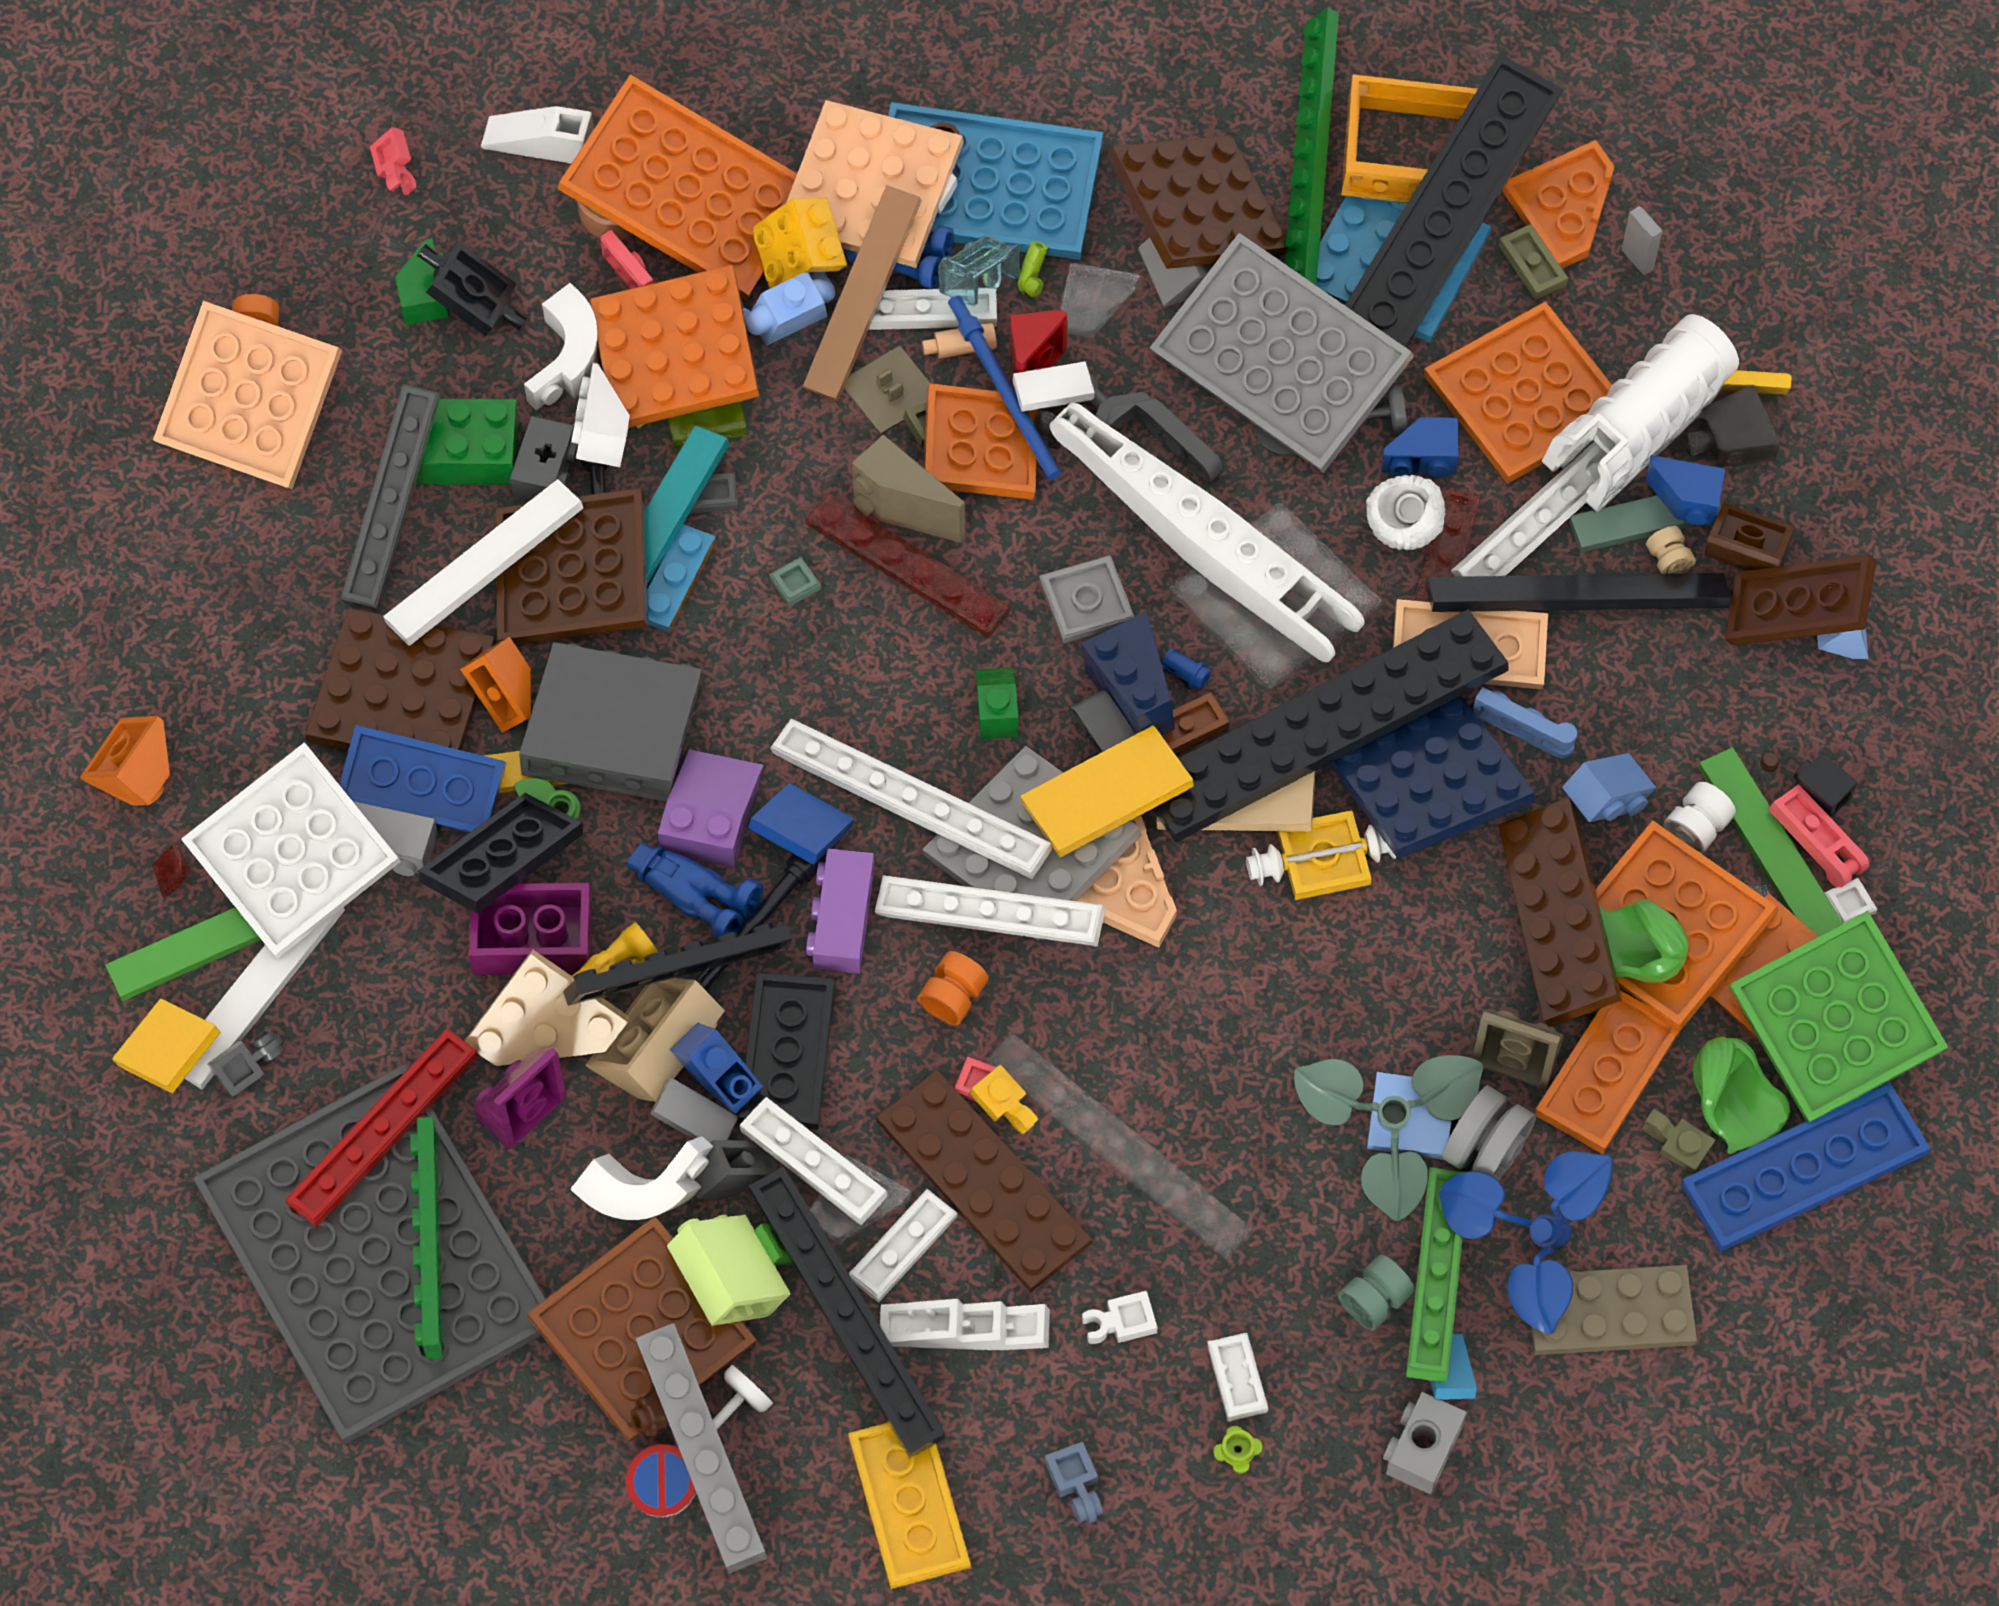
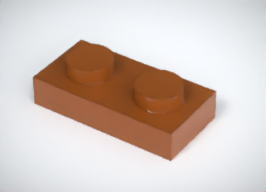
M1210 692L1172 710L1175 729L1162 737L1174 754H1177L1229 729V720Z

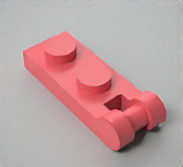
M1799 784L1775 800L1768 809L1826 871L1828 881L1834 887L1842 888L1851 881L1852 875H1860L1869 868V860L1863 851ZM1836 854H1839L1844 859V863Z

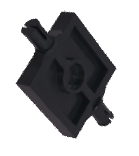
M458 240L444 257L427 244L419 251L417 257L434 268L433 280L425 293L484 336L490 332L496 321L500 318L506 320L517 330L524 325L527 317L510 306L511 293L516 283Z

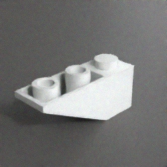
M554 106L489 116L481 149L572 163L594 130L592 112Z
M596 363L592 364L590 377H582L571 443L578 444L576 459L620 467L630 415L599 364Z

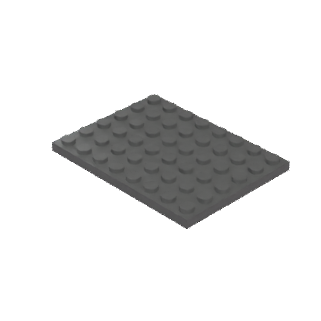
M406 1064L193 1178L195 1185L344 1445L541 1336L527 1318V1313L546 1299L431 1107L420 1118H434L438 1139L443 1358L426 1359L423 1346H416L415 1321H422V1307L416 1308L414 1302V1283H421V1269H414L413 1245H420V1231L414 1232L412 1223V1207H419V1194H413L411 1170L418 1169V1156L412 1157L410 1134L417 1132V1122L317 1228L286 1204V1197L408 1070Z

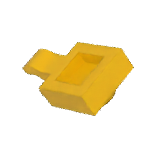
M1001 1064L969 1092L994 1122L1004 1115L1021 1135L1025 1134L1038 1121L1036 1115L1027 1106L1019 1102L1027 1093Z

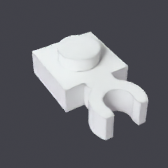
M1147 1291L1108 1300L1107 1308L1109 1312L1103 1313L1100 1310L1091 1309L1082 1314L1083 1324L1096 1322L1101 1327L1098 1331L1088 1333L1087 1339L1090 1344L1100 1343L1106 1339L1108 1334L1114 1332L1118 1343L1157 1333V1324Z

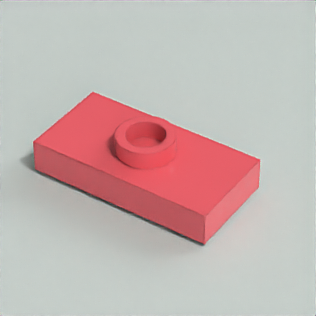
M612 230L601 236L602 256L630 289L654 284L652 277L645 270V264L638 253L635 251L630 253Z

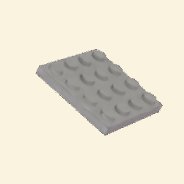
M1025 746L969 804L1048 841L1022 805L1020 796L1063 772ZM1130 820L1061 858L1052 848V851L1033 879L939 834L922 850L927 859L966 887L1077 901L1141 836V830L1138 825Z

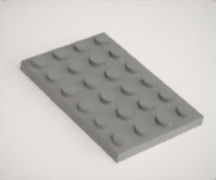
M1238 233L1149 348L1153 354L1322 473L1326 471L1414 357L1413 353L1240 233Z

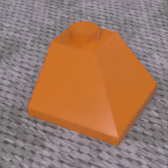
M159 716L120 718L79 778L132 806L150 805L155 802L163 793V784L170 775L164 721Z

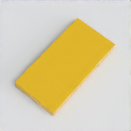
M1152 725L1024 793L1020 798L1024 808L1048 842H1051L1052 848L1059 858L1194 787L1193 778L1155 726Z
M889 1423L848 1433L890 1588L893 1589L971 1568L937 1445L934 1444L909 1458Z

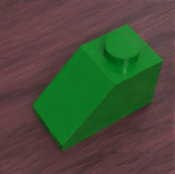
M1013 668L975 670L980 739L1018 737V707Z

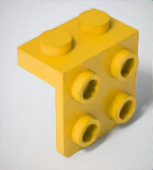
M827 197L793 198L754 226V239L758 247L769 289L804 272L840 271L847 266Z

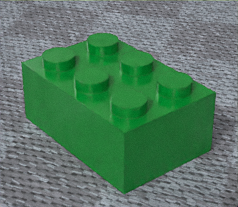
M440 399L416 484L511 485L510 476L518 456L520 423L516 399Z

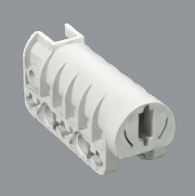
M1694 314L1685 316L1667 333L1662 344L1654 345L1648 351L1644 361L1635 363L1630 368L1625 379H1619L1611 386L1606 397H1600L1592 404L1588 414L1579 416L1553 438L1542 463L1552 472L1560 467L1564 469L1594 440L1608 454L1598 464L1597 468L1600 478L1588 488L1586 493L1589 496L1586 499V503L1596 512L1600 511L1649 464L1651 455L1658 456L1713 402L1724 382L1739 367L1738 354L1732 342L1719 327L1708 319Z

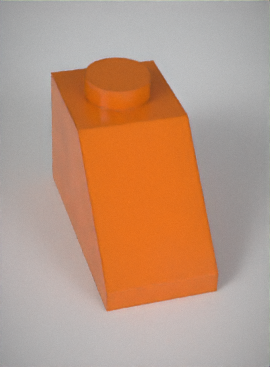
M510 636L486 649L460 669L502 733L531 717V668Z

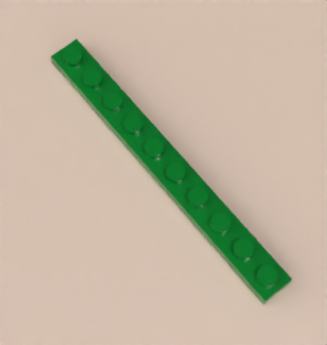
M1328 7L1315 17H1311L1306 22L1303 31L1305 39L1301 58V83L1298 89L1300 96L1298 114L1296 116V142L1293 148L1294 165L1290 180L1292 188L1290 205L1288 207V234L1285 239V245L1289 248L1286 251L1285 265L1314 285L1317 284L1339 13Z

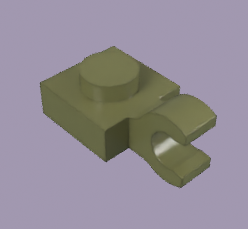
M1655 1109L1652 1110L1641 1129L1664 1144L1659 1153L1660 1155L1691 1174L1695 1173L1716 1140L1683 1118L1676 1127L1673 1126L1664 1114Z

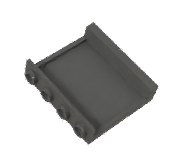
M553 642L519 753L521 775L667 802L674 786V775L697 694H702V669L694 668L684 663L672 664L656 661L650 657L639 658L622 655L612 650L600 651L583 648L572 643L561 644Z

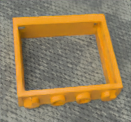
M1353 74L1348 96L1341 195L1408 203L1428 169L1356 161L1360 108L1460 119L1476 93L1477 88Z

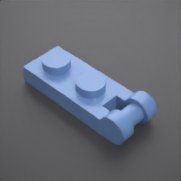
M1483 687L1475 698L1473 712L1478 718L1555 757L1562 759L1571 756L1577 737V729L1574 725L1567 722L1556 724L1546 719L1535 709L1524 708L1511 702L1501 692H1491Z

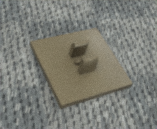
M899 345L850 374L844 389L881 435L903 422L906 410L926 403V391L930 382Z

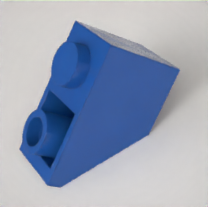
M1420 417L1384 448L1381 472L1391 473L1393 476L1428 473L1429 476L1435 478L1456 474L1459 457L1458 418Z
M697 1023L670 1049L690 1075L732 1113L736 1114L763 1087L731 1046L714 1028Z

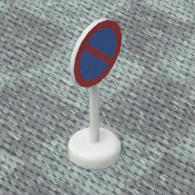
M733 1365L726 1370L724 1379L737 1394L713 1419L716 1430L744 1400L758 1412H765L773 1404L751 1380ZM657 1444L646 1447L634 1457L627 1469L625 1484L628 1497L636 1508L647 1515L667 1517L678 1514L690 1505L696 1495V1490L681 1452L675 1445Z

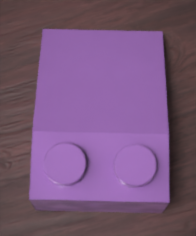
M689 749L667 799L658 830L659 846L690 859L735 868L764 765Z

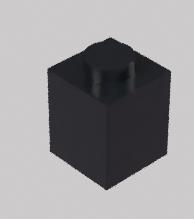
M1823 753L1813 762L1805 761L1793 776L1796 779L1795 786L1799 784L1830 818L1853 797L1858 783Z

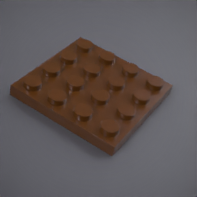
M1231 135L1112 146L1107 154L1166 269L1215 264L1238 233L1274 257L1285 255L1289 249L1285 245L1286 235Z
M642 488L578 496L577 498L581 500L583 505L581 511L496 577L498 643L509 636L515 645L648 627L645 494ZM525 504L496 508V527Z
M348 608L305 733L306 741L308 743L349 750L355 725L462 750L478 696L460 669L483 651L495 645L494 636L435 625L409 646L386 624L384 615Z

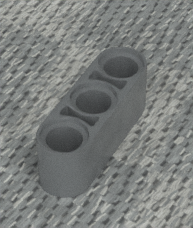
M1103 689L1069 707L1072 721L1074 724L1076 722L1079 723L1083 729L1081 734L1094 753L1098 752L1100 754L1136 735L1111 696Z

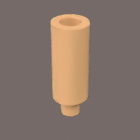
M993 323L981 324L984 329L983 336L991 350L997 349ZM958 329L935 332L934 339L922 341L924 355L937 353L939 359L976 353L971 343L964 340Z

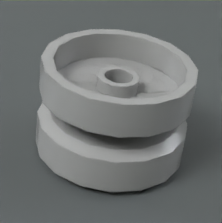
M1486 1085L1473 1099L1453 1130L1444 1148L1442 1159L1461 1170L1469 1166L1476 1158L1472 1172L1486 1173L1499 1181L1521 1152L1534 1126L1537 1115L1519 1104L1512 1106L1503 1115L1506 1107V1096Z

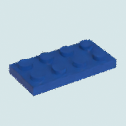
M355 725L339 785L354 802L434 818L437 826L470 833L493 816L506 762Z

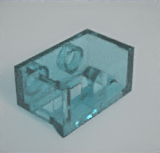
M987 235L976 242H968L962 251L952 257L946 256L940 262L938 267L939 292L950 297L959 295L964 303L975 306L978 304V277L983 275L984 285L993 289L998 288L1000 285L1001 273L1013 279L1019 277V244L1009 246L1005 242Z

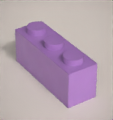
M827 849L826 863H818L816 885H821L822 891L821 897L813 898L811 920H816L817 926L816 933H808L806 955L813 956L814 969L860 974L875 870L874 853Z

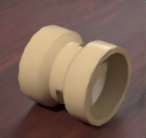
M1678 526L1663 528L1650 536L1646 542L1651 555L1658 559L1657 567L1661 574L1684 573L1692 568L1696 562L1691 549L1685 547V537Z

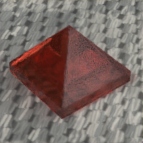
M172 844L153 863L163 897L169 896L191 874V869L178 844Z

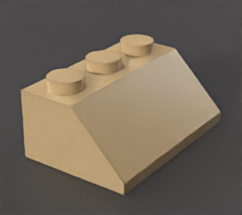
M673 978L646 985L625 1012L630 1017L626 1026L606 1052L594 1053L586 1063V1066L637 1099L656 1102L666 1081L669 1078L674 1079L680 1070L684 1068L670 1049L697 1023L716 1029L717 1021L725 1010L696 980Z

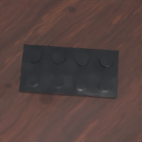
M523 793L419 869V883L469 910L479 913L582 836L583 824L581 821L541 800Z
M756 973L745 1065L763 1087L739 1110V1123H742L767 1097L807 1129L818 1130L835 979Z

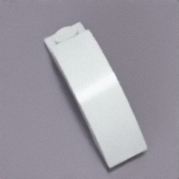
M571 283L542 303L545 322L563 339L565 344L560 355L551 364L524 383L527 402L536 411L545 404L552 405L562 395L564 389L573 398L578 396L582 377H590L592 364H598L599 361L598 330L594 312L586 298Z
M702 1136L688 1141L657 1179L637 1177L626 1170L610 1154H606L592 1160L571 1190L590 1207L614 1218L640 1220L654 1217L684 1204L702 1188L694 1178L709 1163L705 1157L714 1146Z

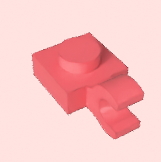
M392 127L370 146L377 175L386 178L388 189L393 192L401 186L403 194L409 195L416 189L414 177L405 168L411 157L404 131Z

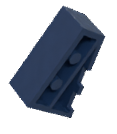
M1147 611L1081 643L1086 673L1099 691L1103 689L1111 696L1135 734L1152 725L1155 726L1161 736L1175 729L1171 698Z

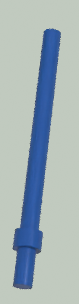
M961 296L952 297L948 301V305L959 322L958 330L965 341L971 343L1048 480L1058 478L1061 475V470L1027 411L1021 412L1016 392L983 336L984 329L976 316L971 315Z

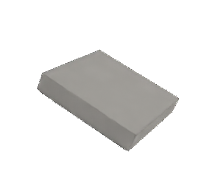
M1111 555L1039 576L1040 584L1063 643L1107 631L1134 617Z

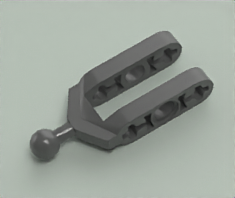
M1089 372L1094 389V399L1089 401L1098 409L1096 413L1098 419L1118 431L1136 417L1143 426L1205 484H1209L1223 473V465L1218 456L1159 400L1151 398L1145 392L1107 398L1098 389L1099 384L1095 375Z

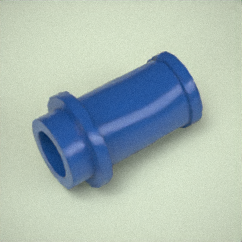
M1171 648L1162 660L1163 671L1187 682L1190 689L1196 687L1202 690L1212 673V670L1207 668L1206 662L1201 661L1198 663L1177 652L1174 648Z

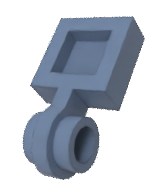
M1080 1442L1045 1455V1464L1059 1497L1073 1492L1077 1495L1076 1498L1071 1499V1506L1079 1523L1086 1521L1088 1524L1097 1521L1096 1516L1103 1514L1101 1503L1095 1491L1088 1493L1085 1488L1098 1484V1475L1084 1443Z

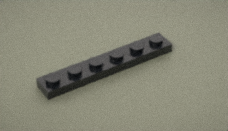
M766 923L751 929L748 935L738 937L737 932H732L716 938L715 943L703 946L702 941H697L681 947L679 953L668 955L667 951L663 950L646 956L644 962L633 964L631 960H624L609 967L610 971L597 974L596 969H589L573 976L574 981L563 993L567 1005L570 1006L780 950L792 937L787 924L773 928L772 923Z

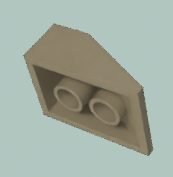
M882 435L852 462L853 501L858 510L864 515L869 516L872 514L881 522L956 542H961L965 539V502L886 436Z
M1488 1009L1483 1012L1472 1059L1480 1061L1483 1064V1069L1546 1090L1561 1049L1564 1034L1558 1033L1556 1029L1549 1027L1547 1024L1537 1023L1534 1025L1520 1020L1518 1016L1508 1011L1496 1012Z

